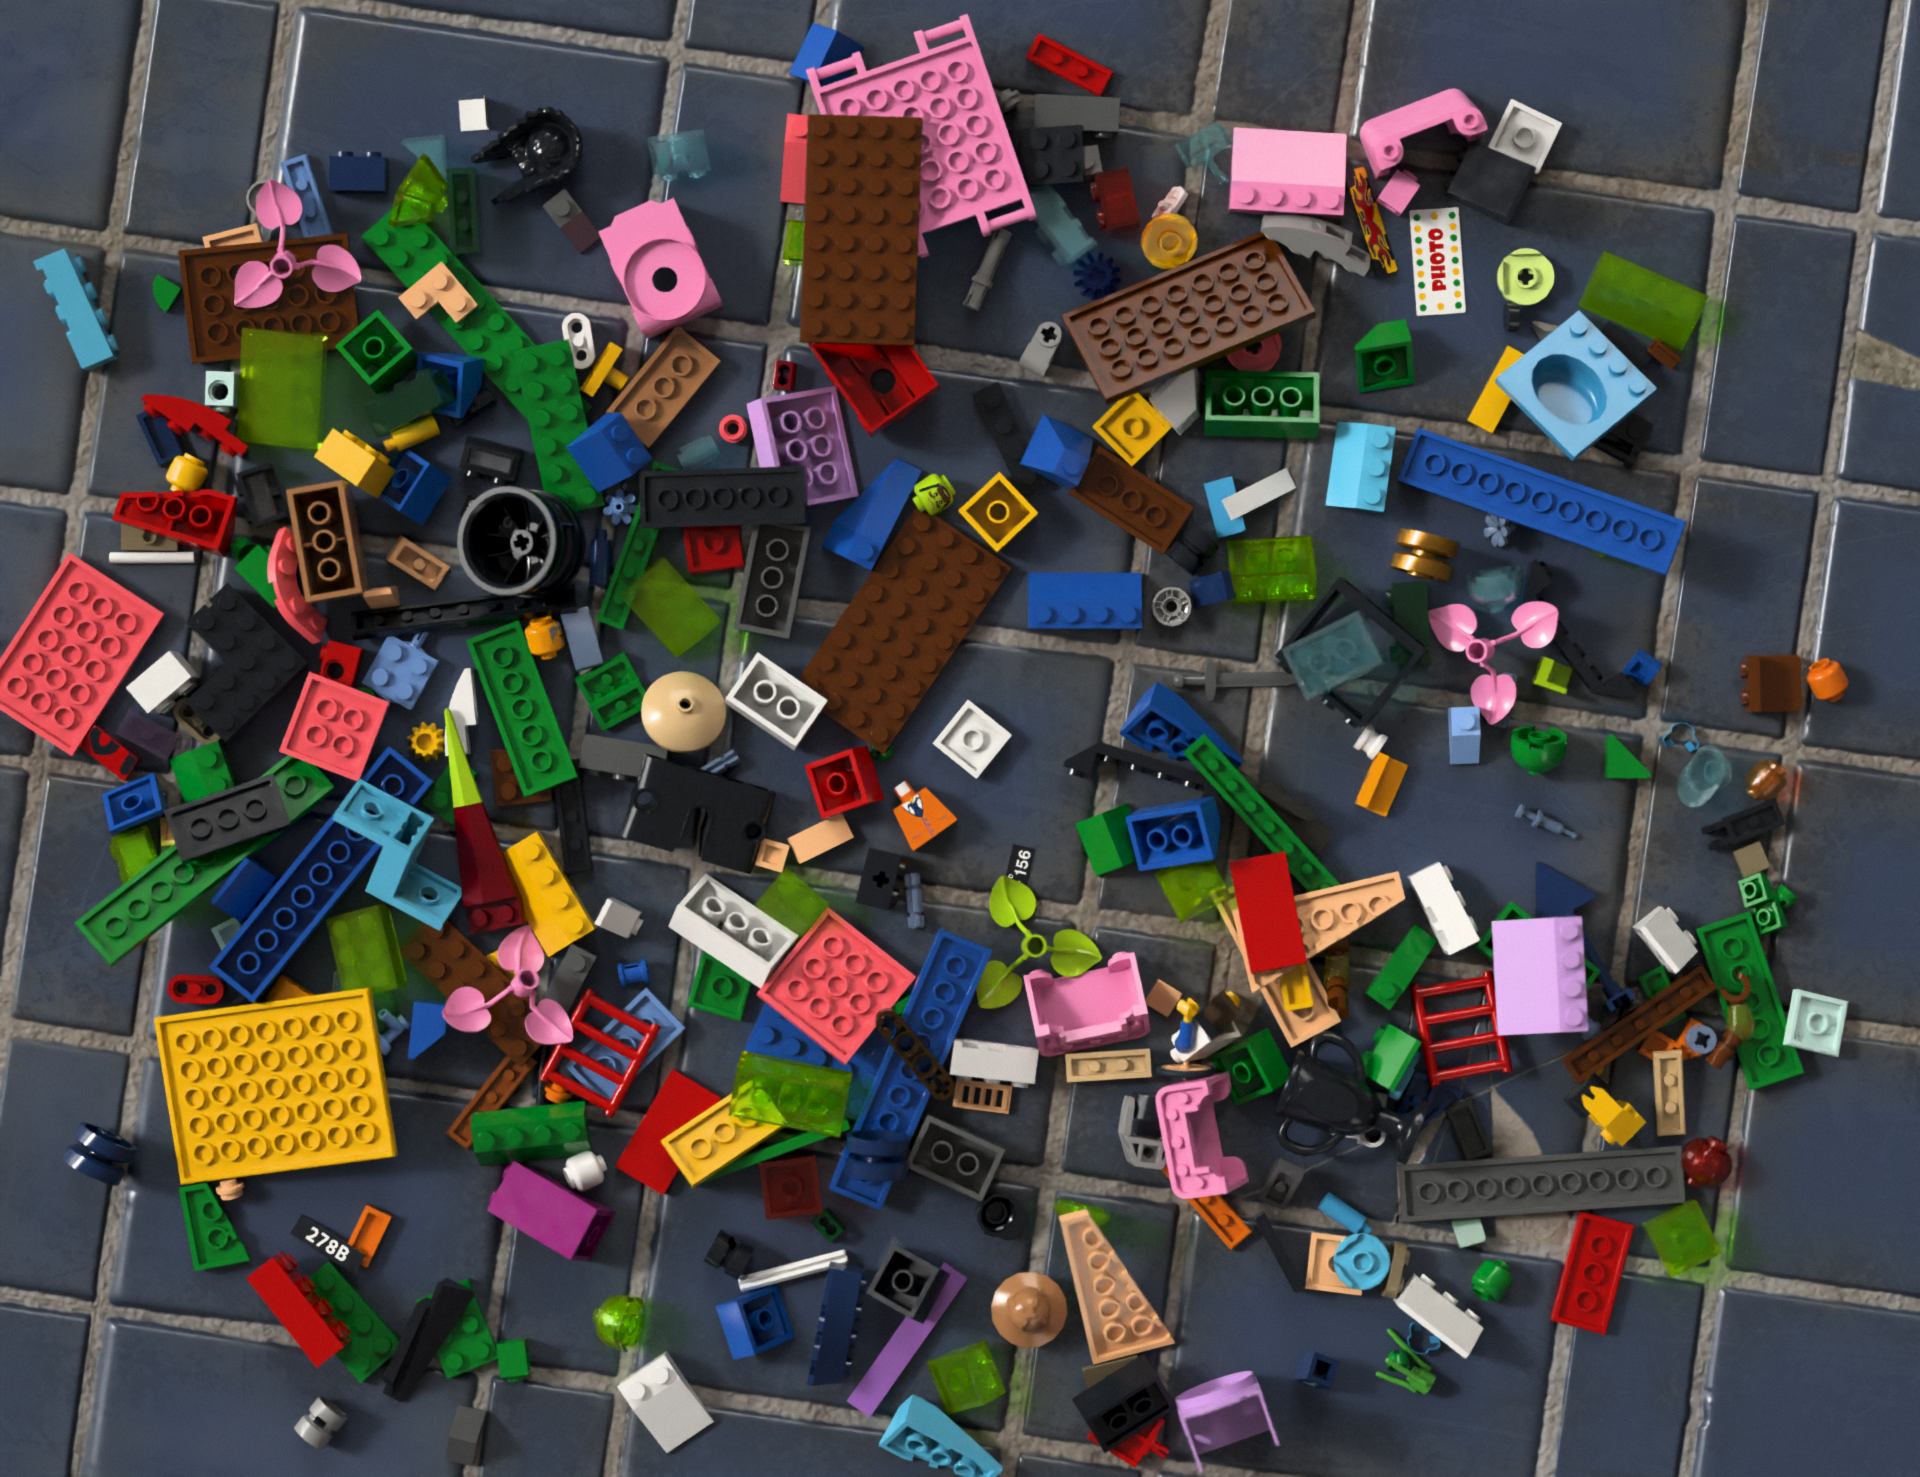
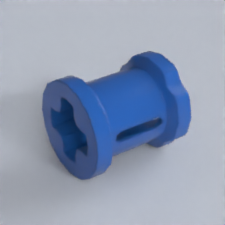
M642 958L641 962L625 965L623 963L617 964L622 988L627 987V984L642 981L646 984L650 983V973L646 958Z

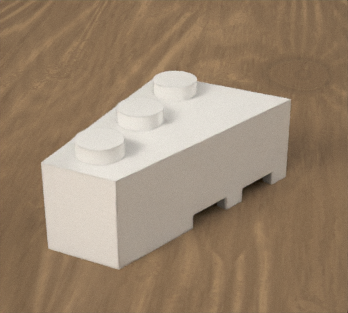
M1436 862L1407 876L1445 954L1451 955L1480 941L1476 933L1478 928L1472 916L1468 917L1463 908L1466 904L1459 890L1455 892L1450 883L1454 879L1447 865L1442 867L1440 862Z
M955 1037L950 1075H955L956 1079L972 1080V1077L984 1078L983 1082L1000 1084V1080L1012 1081L1011 1086L1028 1088L1029 1083L1035 1084L1039 1048Z

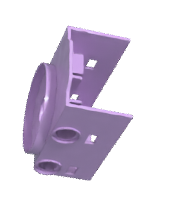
M1253 1371L1233 1373L1205 1382L1181 1393L1175 1398L1178 1415L1200 1472H1203L1198 1455L1271 1430L1276 1446L1279 1445L1266 1409L1265 1399Z

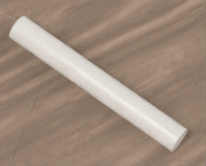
M110 552L109 554L110 564L195 563L196 560L195 552Z

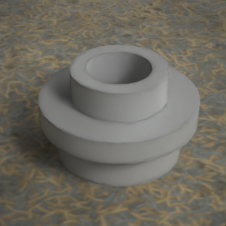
M1007 89L996 97L1003 114L1021 102L1018 90L1012 92L1010 89Z

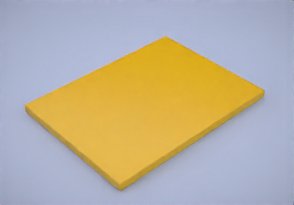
M371 987L154 1018L181 1185L381 1159L398 1155Z

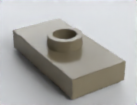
M121 523L122 551H179V543Z

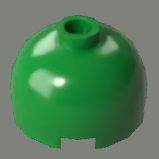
M1535 725L1518 727L1513 730V735L1510 738L1512 757L1520 767L1528 770V773L1543 775L1545 771H1550L1559 766L1564 759L1567 750V734L1554 727H1549L1548 732L1535 731Z

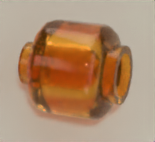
M1773 759L1769 761L1759 760L1745 775V781L1748 785L1746 791L1757 801L1760 798L1771 801L1787 785L1785 777L1787 772Z

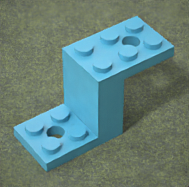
M358 779L336 810L332 820L383 846L365 891L440 931L460 902L462 890L460 886L416 863L434 818ZM367 810H372V811H374L377 815H371V814L367 813L366 811H367ZM423 895H430L434 900L426 899Z

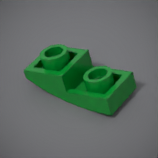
M1764 872L1738 881L1745 908H1752L1759 935H1768L1788 927L1778 897Z

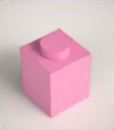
M1396 170L1376 201L1397 216H1400L1421 186L1416 183L1418 178L1407 170H1403V172Z

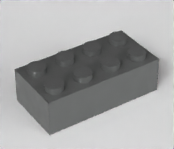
M797 524L753 525L734 629L791 640L812 534L811 527Z

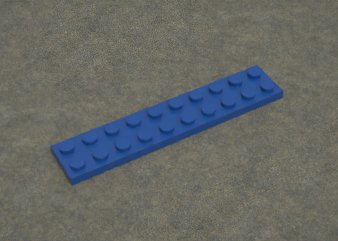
M1420 428L1416 430L1398 478V482L1664 576L1668 574L1686 526V521Z
M939 928L901 1017L943 1066L990 958L992 949ZM901 1026L899 1030L896 1028L891 1039H893L897 1032L905 1029L904 1026ZM903 1036L898 1041V1047L904 1051L910 1050L914 1045V1040L911 1036ZM890 1044L852 1131L881 1129L902 1132L909 1136L910 1143L931 1093ZM927 1057L918 1059L916 1063V1069L920 1072H926L932 1066V1061ZM937 1069L933 1076L925 1079L926 1082H928L929 1079L932 1078L936 1083V1080L938 1078L936 1076V1073L940 1072V1070ZM845 1145L829 1182L828 1189L881 1210L893 1181H867L846 1176L845 1161L853 1153L849 1152Z

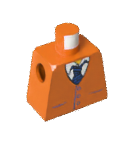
M905 780L893 789L902 802L893 811L913 851L958 820L926 787L916 793L908 781Z

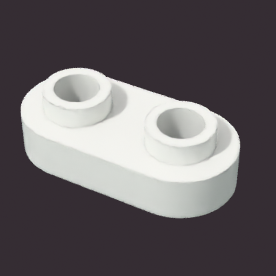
M572 313L563 321V337L570 341L575 368L585 370L593 365L596 358L591 323L585 315ZM575 323L582 324L581 332H573L572 327ZM579 351L586 352L587 357L585 360L579 361L577 359Z

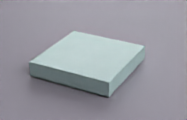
M1793 989L1783 1045L1827 1056L1839 1057L1849 1001Z

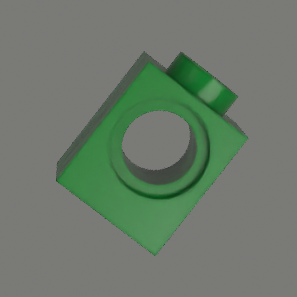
M520 1338L499 1341L496 1346L500 1378L508 1377V1382L525 1380L524 1375H529L531 1372L528 1339Z

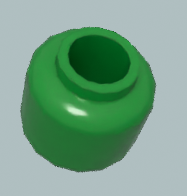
M1497 1259L1496 1262L1492 1260L1483 1261L1471 1278V1283L1474 1286L1472 1291L1486 1302H1491V1300L1500 1301L1513 1284V1277L1509 1273L1511 1270L1510 1266L1500 1259Z

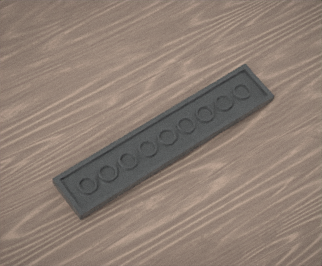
M1681 1145L1397 1165L1402 1222L1686 1203Z

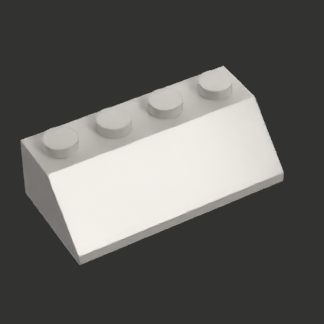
M707 874L701 878L677 905L668 926L760 989L783 962L799 936ZM720 921L724 923L722 930L717 928Z

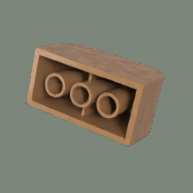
M344 480L287 489L286 493L306 603L313 604L363 595L364 591L369 590V581L357 510L350 484Z

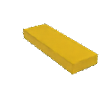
M1510 346L1506 347L1467 419L1468 422L1490 434L1494 432L1511 400L1495 383L1496 377L1525 354Z

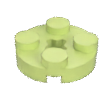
M1530 248L1515 250L1503 259L1498 268V288L1503 297L1512 303H1517L1520 306L1537 304L1547 296L1553 287L1554 269L1550 261L1537 250ZM1524 269L1528 270V274L1533 275V280H1529L1528 285H1523V282L1518 280V275H1521Z

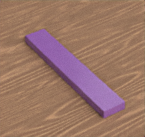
M945 1261L940 1268L950 1273V1276L924 1324L906 1316L847 1399V1402L868 1417H871L968 1279Z

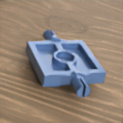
M429 632L416 633L411 642L402 641L395 636H388L362 683L375 690L380 699L391 703H398L409 710H413L440 662L427 655L421 648Z

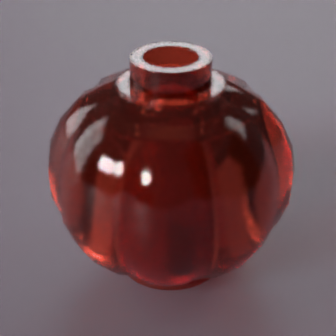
M1712 1135L1708 1139L1696 1137L1687 1142L1682 1149L1681 1166L1687 1175L1685 1181L1698 1189L1701 1185L1714 1187L1724 1183L1732 1171V1158L1727 1153L1728 1145Z

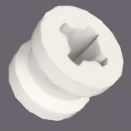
M1369 724L1353 747L1357 750H1363L1366 752L1367 757L1373 760L1388 737L1384 734L1379 735L1376 733L1374 727Z

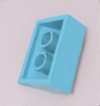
M1337 422L1325 506L1379 514L1384 512L1396 431L1395 427Z

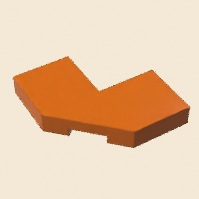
M1689 1017L1676 1041L1656 1030L1644 1038L1637 1052L1652 1061V1051L1681 1049L1682 1060L1700 1057L1702 1054L1689 1049L1685 1037L1688 1029L1692 1026L1703 1024Z

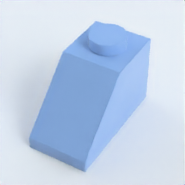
M1479 706L1448 708L1450 764L1479 763L1481 737Z

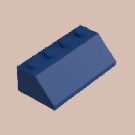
M1028 573V629L1141 630V573Z

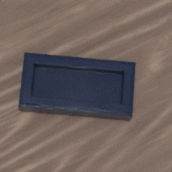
M145 411L136 415L159 467L172 463L178 455L184 456L185 451L177 434L166 426L167 420L160 415L156 419Z
M1229 570L1188 580L1195 608L1235 598Z

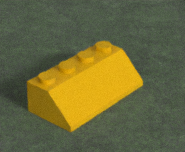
M540 831L533 833L503 852L521 894L526 920L548 957L597 929V926L594 924V921Z

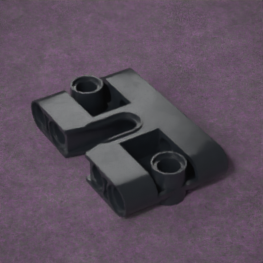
M645 754L636 785L630 794L631 800L620 836L673 852L688 827L693 810L704 808L705 816L700 828L698 856L701 857L702 861L751 874L760 844L766 836V825L777 793L754 784L658 756ZM643 792H649L652 795L650 802L645 805L639 804L637 802L638 796ZM749 824H758L759 829L755 835L748 836L745 834V829Z

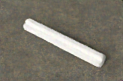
M839 1250L740 1276L738 1279L739 1287L742 1292L826 1271L829 1268L830 1261L848 1264L847 1253L845 1250Z

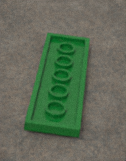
M569 339L513 350L543 490L562 497L576 511L604 506L603 491L597 492L566 448L567 445L589 428Z
M517 620L466 640L524 797L528 798L578 779L579 777L534 657L530 652L520 621Z
M1750 911L1696 928L1695 932L1710 977L1717 987L1715 992L1727 1027L1744 1040L1740 1048L1738 1046L1735 1047V1051L1748 1090L1751 1091L1804 1073L1796 1048L1783 1045L1787 1020ZM1740 972L1749 979L1750 992L1744 999L1745 1004L1731 1006L1730 1001L1721 995L1719 989L1726 988L1728 994L1732 996L1739 995L1743 991L1744 986L1743 982L1736 978L1737 973Z

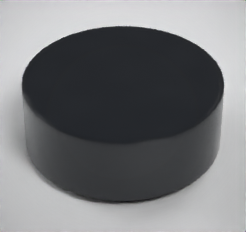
M1506 303L1504 306L1503 323L1506 332H1517L1519 330L1520 308L1517 303Z

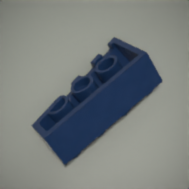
M830 1261L807 1385L840 1384L843 1381L844 1375H850L852 1358H847L849 1348H855L857 1331H852L854 1320H860L862 1304L857 1303L859 1293H865L867 1277L862 1276L863 1267Z

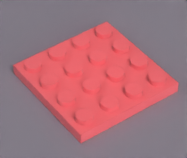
M827 907L757 992V996L842 1064L846 1065L876 1028V1014L883 1008H892L916 979V976Z

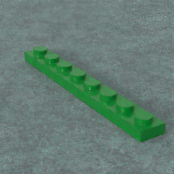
M1205 733L1183 751L1186 757L1273 853L1285 851L1289 871L1308 892L1341 885Z

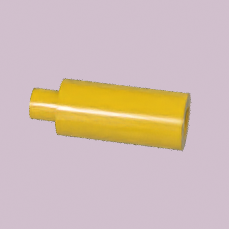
M432 415L392 432V438L383 441L387 452L395 448L400 452L439 435L440 430Z

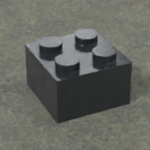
M893 1243L866 1293L912 1320L924 1324L950 1273L906 1248Z

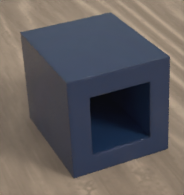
M1317 1352L1301 1353L1293 1380L1315 1389L1332 1388L1339 1361Z

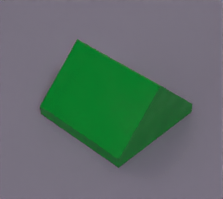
M1128 803L1075 824L1096 876L1136 861L1125 819L1126 816L1131 814Z

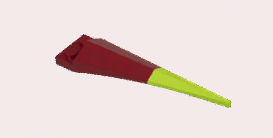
M445 708L444 714L463 907L466 908L470 933L474 934L526 924L521 894L486 812L452 712L449 708Z

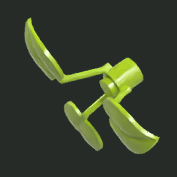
M1006 875L1001 876L992 888L989 910L993 920L1001 927H1009L1016 922L1019 929L1025 934V938L1021 943L1023 955L1008 968L1001 961L987 962L976 988L978 1006L985 1009L1005 1006L1019 995L1022 989V979L1012 971L1028 957H1040L1046 951L1053 952L1050 958L1051 965L1058 974L1065 977L1078 976L1102 959L1096 945L1079 931L1066 929L1057 932L1053 938L1054 947L1047 945L1046 940L1042 936L1037 934L1031 935V932L1027 930L1021 920L1029 919L1033 915L1036 908L1035 896L1029 887Z

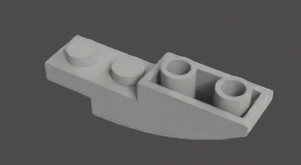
M1273 213L1265 214L1262 218L1260 232L1264 233L1269 240L1284 244L1297 255L1302 254L1310 258L1316 250L1323 258L1334 260L1343 265L1347 271L1358 273L1363 277L1370 269L1371 254L1352 244L1353 233L1340 226L1297 214Z

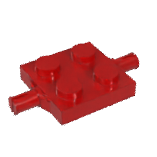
M1161 1417L1109 1450V1452L1134 1468L1142 1456L1148 1453L1149 1450L1165 1459L1170 1449L1156 1441L1157 1433L1165 1418ZM1090 1431L1087 1438L1099 1445Z

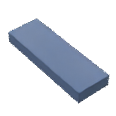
M304 154L280 162L287 186L293 189L302 201L303 212L299 223L303 236L334 235L308 155Z

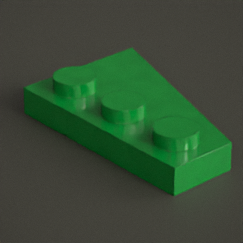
M209 1182L180 1187L179 1193L194 1270L199 1271L252 1260Z

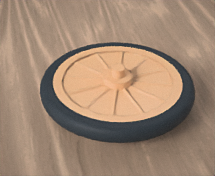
M1187 1061L1160 1065L1156 1068V1072L1162 1076L1189 1080V1078L1213 1076L1216 1073V1069L1213 1066L1193 1064Z

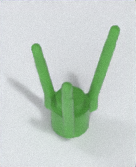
M1389 1328L1387 1333L1412 1358L1419 1368L1414 1366L1411 1370H1408L1390 1358H1386L1385 1362L1406 1375L1407 1381L1379 1371L1375 1375L1405 1387L1413 1393L1418 1391L1425 1395L1436 1379V1376L1430 1372L1431 1366L1424 1363Z

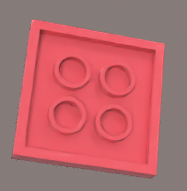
M309 672L279 752L358 781V779L362 778L390 702Z

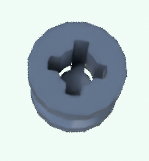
M1698 1024L1688 1029L1685 1041L1690 1050L1699 1054H1706L1711 1052L1716 1046L1717 1037L1711 1028Z

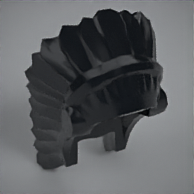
M539 107L535 112L527 111L524 118L517 119L515 125L506 128L505 132L499 133L496 140H491L489 144L481 147L479 153L471 156V160L473 163L479 164L497 159L502 160L510 155L513 156V160L523 177L512 183L511 186L491 200L495 206L502 200L508 201L523 192L527 193L531 189H536L543 184H551L554 180L561 181L564 176H568L573 169H576L582 157L583 141L575 123L560 109L556 111L552 107L544 109Z

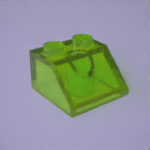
M1212 860L1163 867L1155 874L1180 923L1231 897Z
M786 867L754 906L799 935L793 945L795 946L829 906L830 902L790 868Z
M985 1340L963 1346L926 1362L947 1415L985 1405L1006 1393Z

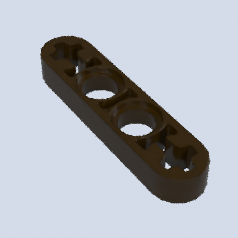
M883 1008L875 1017V1025L879 1032L936 1099L945 1100L950 1098L955 1090V1083L951 1076L894 1009ZM885 1015L889 1018L895 1017L893 1024L898 1030L901 1026L905 1028L897 1032L893 1039L889 1037L894 1034L890 1027L881 1026L884 1023L882 1018ZM911 1036L913 1038L914 1045L910 1050L904 1051L898 1047V1041L901 1037ZM922 1057H927L932 1061L931 1068L926 1072H920L916 1069V1063ZM939 1069L940 1072L936 1073V1076L941 1082L949 1081L946 1084L948 1090L946 1092L942 1090L936 1092L937 1085L935 1081L930 1078L926 1082L925 1079L933 1076L936 1070Z

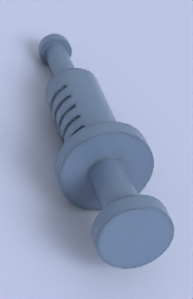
M1522 804L1517 808L1515 817L1520 818L1523 816L1532 820L1531 826L1534 828L1540 826L1556 834L1564 833L1571 836L1572 839L1578 837L1576 832L1573 833L1565 829L1563 824L1543 816V811L1541 810L1534 814L1525 810V806Z

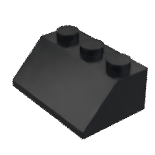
M1144 1354L1072 1399L1104 1453L1177 1408L1159 1375Z

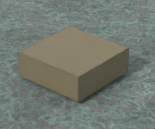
M1760 841L1732 851L1743 878L1770 867Z

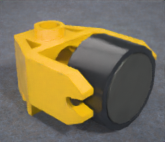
M1594 1073L1581 1083L1576 1084L1567 1094L1564 1102L1581 1119L1588 1116L1603 1131L1600 1135L1609 1144L1617 1143L1623 1147L1646 1121L1629 1103L1622 1100L1615 1102L1609 1096L1611 1088Z

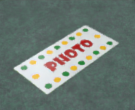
M1459 208L1410 210L1417 316L1465 313Z

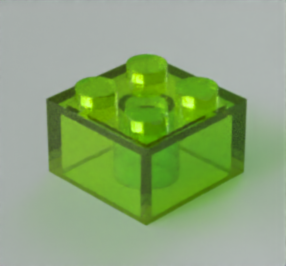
M1690 1199L1686 1203H1682L1641 1223L1666 1274L1671 1278L1722 1253L1698 1202L1694 1199Z

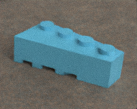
M64 248L33 261L37 271L43 270L47 277L43 285L53 301L57 300L59 304L55 306V311L63 326H68L70 330L66 332V335L81 368L89 371L118 359L116 353L119 350L118 343L113 334H108L105 327L109 322L102 308L98 309L94 299L98 298L92 282L87 283L84 276L87 268L82 257H77L76 254Z

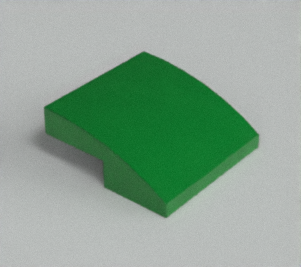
M625 652L603 663L604 665L594 667L575 678L578 687L589 704V708L603 731L641 711L646 690Z

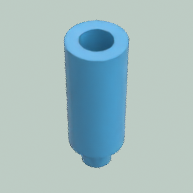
M1330 1192L1325 1195L1318 1206L1320 1211L1353 1234L1358 1231L1369 1234L1373 1228L1365 1222L1366 1217Z

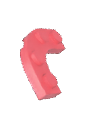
M287 527L278 529L269 554L267 567L268 582H273L278 598L274 602L284 619L310 643L315 644L321 641L328 619L311 604L306 603L305 598L301 594L296 577L299 561L294 533Z

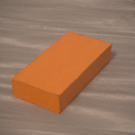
M369 1204L365 1206L348 1242L349 1245L366 1255L360 1264L366 1268L369 1267L393 1217Z

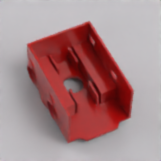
M807 343L825 369V373L833 385L844 396L871 438L893 422L909 415L916 406L941 389L912 346L816 343L812 345V343ZM880 369L889 370L895 376V386L886 394L876 392L871 386L872 375Z

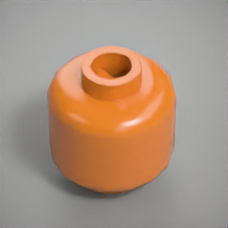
M1824 658L1809 667L1810 671L1806 679L1817 699L1835 702L1844 696V691L1847 689L1849 681L1839 662Z

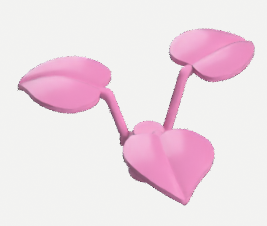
M274 179L268 180L260 189L256 201V214L258 220L265 228L274 229L280 226L278 253L270 263V270L265 263L260 261H249L241 266L235 278L234 305L243 308H257L273 303L279 298L283 290V283L280 278L288 277L294 269L299 270L310 265H315L312 270V278L315 284L324 291L339 292L360 283L362 274L357 261L346 249L340 246H322L317 252V260L311 259L300 263L296 262L293 253L284 250L285 225L295 224L300 219L303 205L301 198L293 189Z
M1542 601L1522 604L1514 611L1511 618L1512 624L1518 631L1492 641L1485 638L1476 639L1472 635L1478 627V621L1473 610L1466 605L1451 604L1428 611L1431 628L1445 648L1454 652H1461L1466 649V655L1469 660L1480 662V666L1486 668L1491 673V675L1484 674L1477 677L1471 686L1473 704L1475 707L1479 706L1480 713L1490 725L1506 717L1513 708L1517 698V687L1513 678L1507 674L1497 676L1496 670L1487 663L1494 656V646L1520 635L1523 643L1528 647L1542 648L1548 645L1554 639L1558 626L1559 611L1554 605Z
M530 925L522 926L511 932L498 948L497 958L500 966L506 971H515L516 975L507 989L489 1002L484 1003V996L479 990L472 987H461L449 996L442 1011L443 1018L455 1029L469 1033L478 1032L486 1028L491 1022V1015L486 1008L491 1007L510 992H513L519 997L530 996V1009L533 1012L527 1015L525 1027L528 1035L534 1041L544 1045L570 1043L573 1040L571 1022L560 1004L551 999H543L538 1003L537 1007L535 1005L537 992L534 989L539 983L537 972L543 966L544 953Z

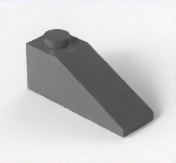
M575 942L572 943L544 999L554 1000L562 1006L568 1015L599 955Z

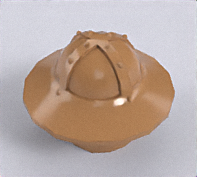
M1033 1271L1017 1273L1004 1280L995 1291L991 1304L992 1321L999 1334L1011 1344L1024 1348L1040 1347L1052 1341L1062 1330L1067 1316L1066 1298L1059 1285L1048 1276Z

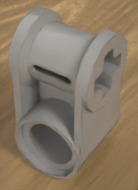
M1053 322L1041 324L1032 341L1027 345L1018 365L1043 378L1062 340L1060 327ZM1050 328H1054V334L1057 336L1056 340L1050 339L1048 343L1045 342V336L1042 334L1043 330L1049 331Z

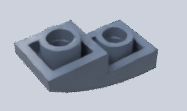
M588 606L577 609V613L561 614L576 672L604 665Z

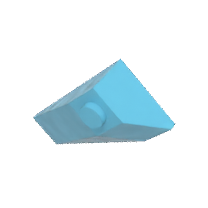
M913 1394L899 1406L879 1442V1447L909 1461H912L913 1457L929 1461L930 1467L938 1468V1465L953 1468L955 1474L964 1477H997L1003 1470V1466L938 1407Z

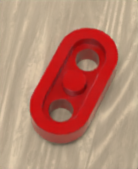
M180 974L174 976L169 981L167 990L171 999L179 1003L214 1004L222 1000L226 987L222 979L217 976ZM181 983L187 984L188 991L186 993L180 992L179 985ZM210 984L216 987L214 995L207 992V987Z

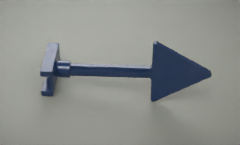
M1536 862V919L1576 917L1573 911L1596 897V894L1543 863ZM1583 930L1584 955L1589 962L1601 970L1597 977L1604 987L1602 991L1608 999L1605 1001L1603 1008L1607 1015L1610 1016L1622 1005L1633 1003L1636 997L1631 988L1622 991L1618 982L1613 981Z

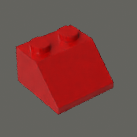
M868 746L851 748L805 765L821 819L884 800Z

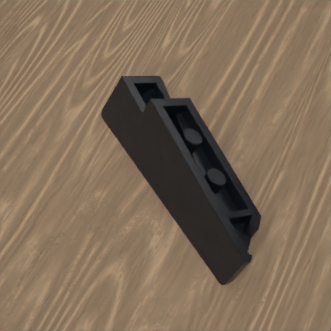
M445 1278L437 1284L431 1299L426 1297L416 1303L383 1377V1382L386 1385L382 1393L399 1402L406 1400L474 1297L472 1290L449 1278Z

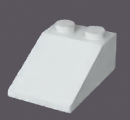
M667 1351L625 1378L617 1386L632 1410L666 1453L714 1422Z

